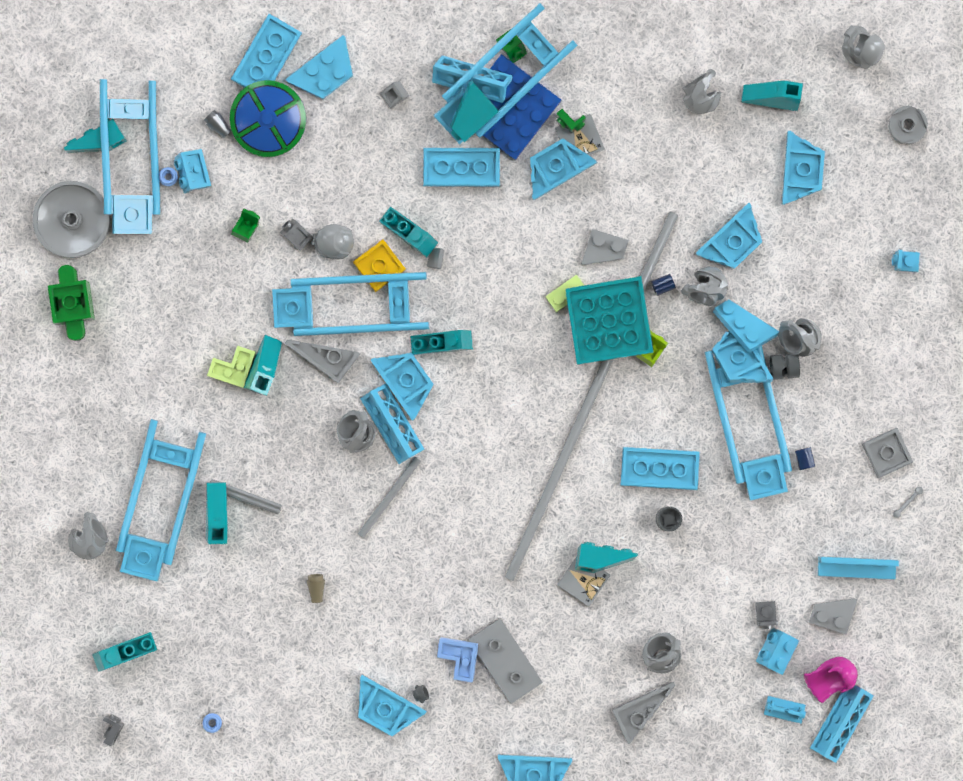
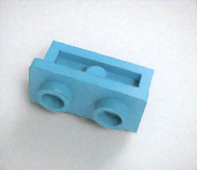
M776 628L771 629L756 662L783 675L800 640Z

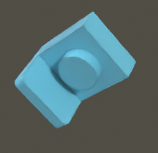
M897 250L892 255V266H895L894 271L918 272L920 252Z

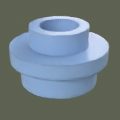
M171 167L163 168L159 173V181L164 186H173L178 180L177 172ZM171 174L172 178L171 180H166L165 176Z
M215 713L206 715L202 722L203 728L209 733L217 732L222 726L220 716ZM211 719L216 721V725L213 727L209 725Z

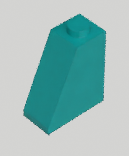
M473 81L469 82L450 124L453 129L451 134L458 141L462 139L464 143L499 112Z

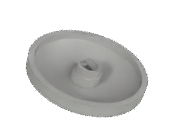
M65 181L51 186L40 196L33 211V228L38 240L50 252L61 257L78 258L92 253L104 242L110 228V214H104V198L93 187L78 181Z

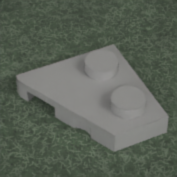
M592 229L581 265L623 259L629 240Z
M851 598L814 604L809 623L847 635L858 599Z

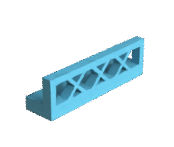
M442 55L433 66L432 83L451 88L474 64ZM483 67L461 89L465 92L469 82L473 81L488 99L503 103L506 97V88L512 81V75Z
M386 384L360 398L398 464L424 450L420 440ZM383 391L386 401L381 399L378 392ZM389 408L395 411L396 417L391 416ZM399 424L404 426L405 434L399 430ZM409 441L413 442L417 448L413 452L408 445Z
M818 556V576L896 579V566H899V560Z
M857 685L851 690L841 692L810 748L837 763L874 695ZM863 694L866 695L863 702L860 703ZM855 713L853 720L850 721L852 714ZM845 730L844 736L841 737L842 732ZM834 747H836L835 752H834L833 755L831 756V755H830L831 751L833 750Z

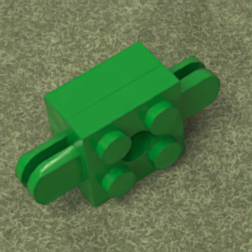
M63 265L58 269L59 284L48 285L52 321L57 326L65 324L67 337L74 341H80L86 335L84 321L95 320L90 282L87 280L78 281L77 270L71 265Z

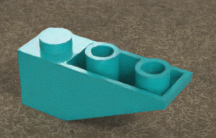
M783 80L747 84L743 87L741 102L798 112L803 83Z
M108 119L109 151L127 142L114 119ZM100 126L94 130L91 128L83 133L84 136L79 139L74 138L68 141L67 146L64 147L65 151L68 153L101 151Z
M391 206L379 220L381 224L426 258L438 244L428 232Z
M454 330L410 336L413 355L473 350L471 330Z
M264 334L244 385L245 389L260 395H268L275 376L282 341Z
M207 482L206 541L208 544H227L226 482Z
M584 542L577 549L575 570L596 573L633 561L638 556V553H633L631 549L616 550L613 546L603 545L599 547L595 546V543Z
M149 632L93 653L92 656L98 672L154 652L157 650L152 633Z

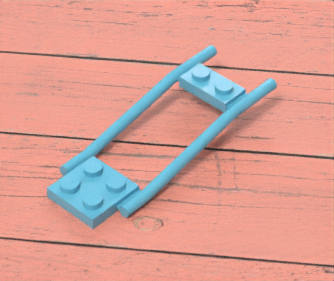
M541 3L517 23L442 95L447 103L434 114V117L450 134L453 130L450 124L465 93L461 88L516 35L544 66L498 110L499 112L476 132L479 138L494 126L552 68L578 46L572 40L558 53L531 21L545 9ZM451 134V136H452L459 144H461V143L463 142L462 139H460V140L458 141V140Z
M100 79V132L104 214H112L113 234H152V215H160L156 81H148L149 100L107 99V79ZM107 118L149 119L153 195H111Z
M427 273L291 279L292 288L272 289L274 328L294 327V336L428 330L429 322L410 323L408 288L409 280H427ZM389 282L391 324L313 328L312 285Z
M761 346L756 350L762 358L764 364L766 365L763 348ZM712 350L704 352L736 484L746 482L749 500L788 492L784 472L792 471V466L771 383H763L780 454L739 463L721 392V387L739 383H730L722 368L716 369Z
M151 419L116 551L124 552L120 572L158 581L162 564L172 565L206 433H198L195 449L193 450L154 440L158 420ZM149 458L189 468L169 544L128 534Z

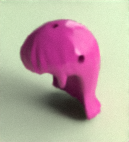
M845 657L831 658L822 663L814 672L804 673L807 687L821 703H824L835 692L840 691L843 693L854 688L858 678V671L855 665Z

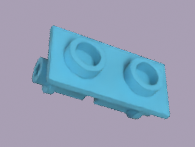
M768 696L764 715L802 724V719L805 718L806 705Z

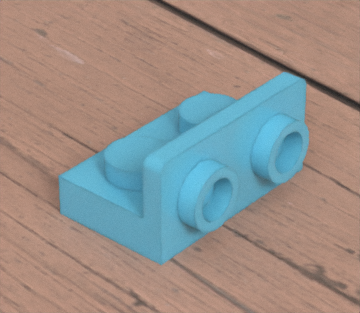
M202 149L181 152L175 157L174 166L178 170L180 176L179 185L183 189L184 194L192 190L211 186Z

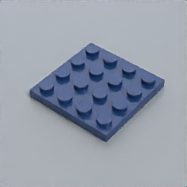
M501 54L490 69L512 75V81L506 88V97L503 103L489 100L499 110L532 77ZM538 82L482 136L516 161L562 100Z

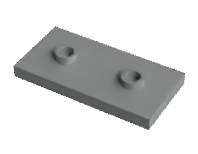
M501 618L468 639L469 642L479 643L477 654L510 704L543 683Z

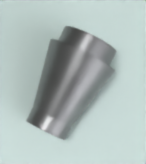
M216 110L204 119L207 123L206 126L223 138L232 131L221 113H217Z

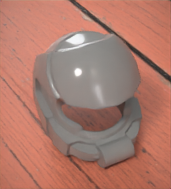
M851 25L844 33L845 38L842 52L851 64L868 69L880 61L885 45L877 34L870 36L867 30L859 25ZM859 35L860 37L858 44L854 49L853 42L855 38Z
M708 69L706 73L683 87L686 94L683 101L691 112L705 114L714 111L719 105L721 91H712L706 94L711 78L716 75L714 70Z
M337 224L326 225L317 234H313L311 245L315 246L316 251L322 257L344 259L350 254L354 246L352 230Z
M708 266L699 269L694 274L700 284H686L681 290L682 294L688 296V299L707 306H714L716 301H720L726 296L728 281L720 269Z
M800 318L795 323L792 320L781 321L778 337L781 345L789 354L806 357L820 349L822 341L821 330L811 320ZM789 330L793 331V335H792V336H790V334H789L790 331H789Z
M349 411L343 415L337 426L339 442L345 449L350 450V453L364 451L374 442L376 436L375 426L372 421L368 420L367 414L364 411Z
M86 512L84 514L83 532L72 529L69 534L68 545L75 555L82 559L90 560L97 558L104 552L106 543L109 540L102 523L97 520L96 515Z
M657 633L649 638L642 654L643 661L648 670L661 674L673 671L680 663L682 657L680 651L681 641L677 640L670 633ZM660 649H667V650L661 651V652H659L657 655H655V653H656L657 651H659Z

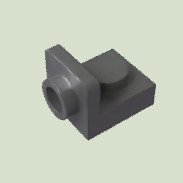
M294 219L285 222L280 231L300 251L313 238Z
M775 601L755 602L757 626H762V629H774L773 625H778Z
M111 714L103 718V721L112 725V728H107L103 736L106 738L104 744L108 746L114 745L124 726L120 722L121 719Z

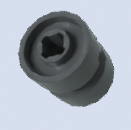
M786 354L785 357L782 355H770V373L773 380L784 379L785 376L788 379L800 378L799 356Z
M663 507L657 512L656 524L661 530L675 531L681 526L682 515L677 508Z

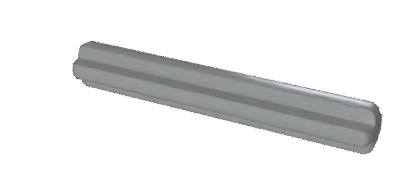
M211 479L210 482H219V481H216V480H214V479ZM226 484L227 496L275 514L280 513L281 504Z

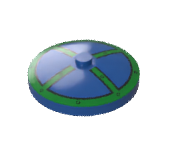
M263 80L248 85L236 96L230 110V126L235 139L245 150L262 157H275L290 151L301 140L306 128V111L301 98L289 86L277 81Z

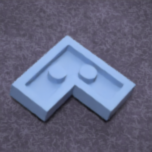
M443 637L439 639L437 658L456 661L454 680L471 683L474 681L479 643Z

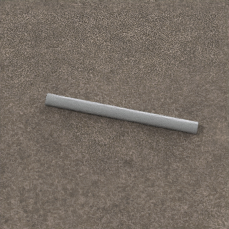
M415 457L360 529L358 534L364 538L420 464L421 461Z

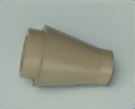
M323 574L308 575L306 582L311 596V603L323 602L325 585Z

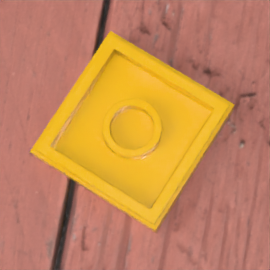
M384 239L353 261L362 275L403 273L406 270ZM370 282L369 284L377 292L389 282Z

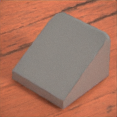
M400 81L393 82L380 93L390 109L409 97Z
M434 248L429 254L427 267L442 268L444 256L442 248Z

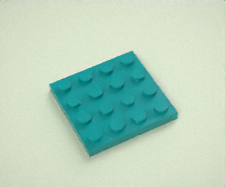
M642 276L565 289L577 365L654 353Z

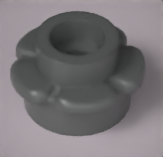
M416 685L413 696L416 701L424 703L425 700L429 699L428 690L425 685Z

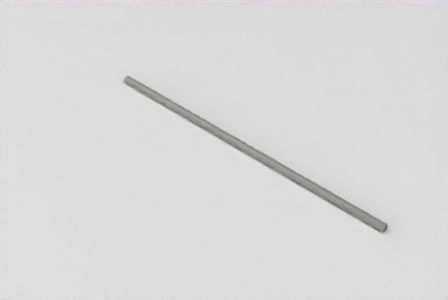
M669 212L641 274L644 291L678 218V214L674 212ZM613 359L602 361L505 575L506 578L512 581L515 579Z

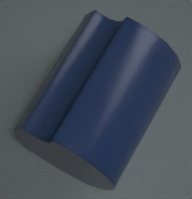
M671 274L651 281L657 296L676 289Z
M811 447L795 451L799 470L816 467Z

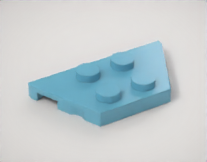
M342 35L290 75L286 81L308 93L325 99L353 77L345 36Z
M792 131L787 132L782 205L822 190L825 151L813 146L807 140L801 139Z
M563 138L530 158V165L532 168L533 200L538 199L598 163L597 160Z
M748 203L695 254L735 269L762 243L751 204Z
M726 331L721 341L717 342L712 348L713 355L730 383L773 382V377L757 350L748 353L730 331Z
M412 353L372 358L370 361L411 420H415L434 385Z
M363 674L361 675L358 718L388 735L394 736L427 712L425 709Z
M498 754V760L508 781H562L572 763V758Z

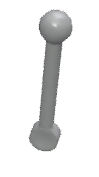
M917 487L915 493L901 508L894 511V517L899 518L901 512L918 494L923 493L922 487Z

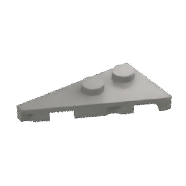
M286 340L285 342L286 345L338 384L360 356V353L356 351L295 340Z
M673 681L612 709L628 744L633 741L638 732L642 730L646 722L660 707L661 703L672 692V689L675 687Z

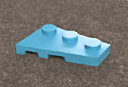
M731 300L725 301L713 310L717 318L748 353L761 347L779 334L778 330Z

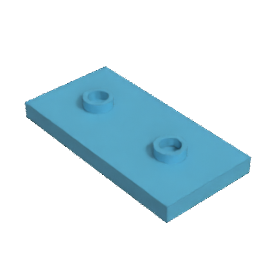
M268 14L231 80L244 88L258 81H275L302 32Z
M424 148L423 187H500V148Z
M623 447L620 486L698 490L700 452Z

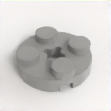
M903 106L892 114L889 119L888 128L891 136L898 143L909 145L923 138L928 121L920 109L912 106ZM905 120H907L908 123H913V125L911 126V130H908L907 128L903 127V125L905 124Z

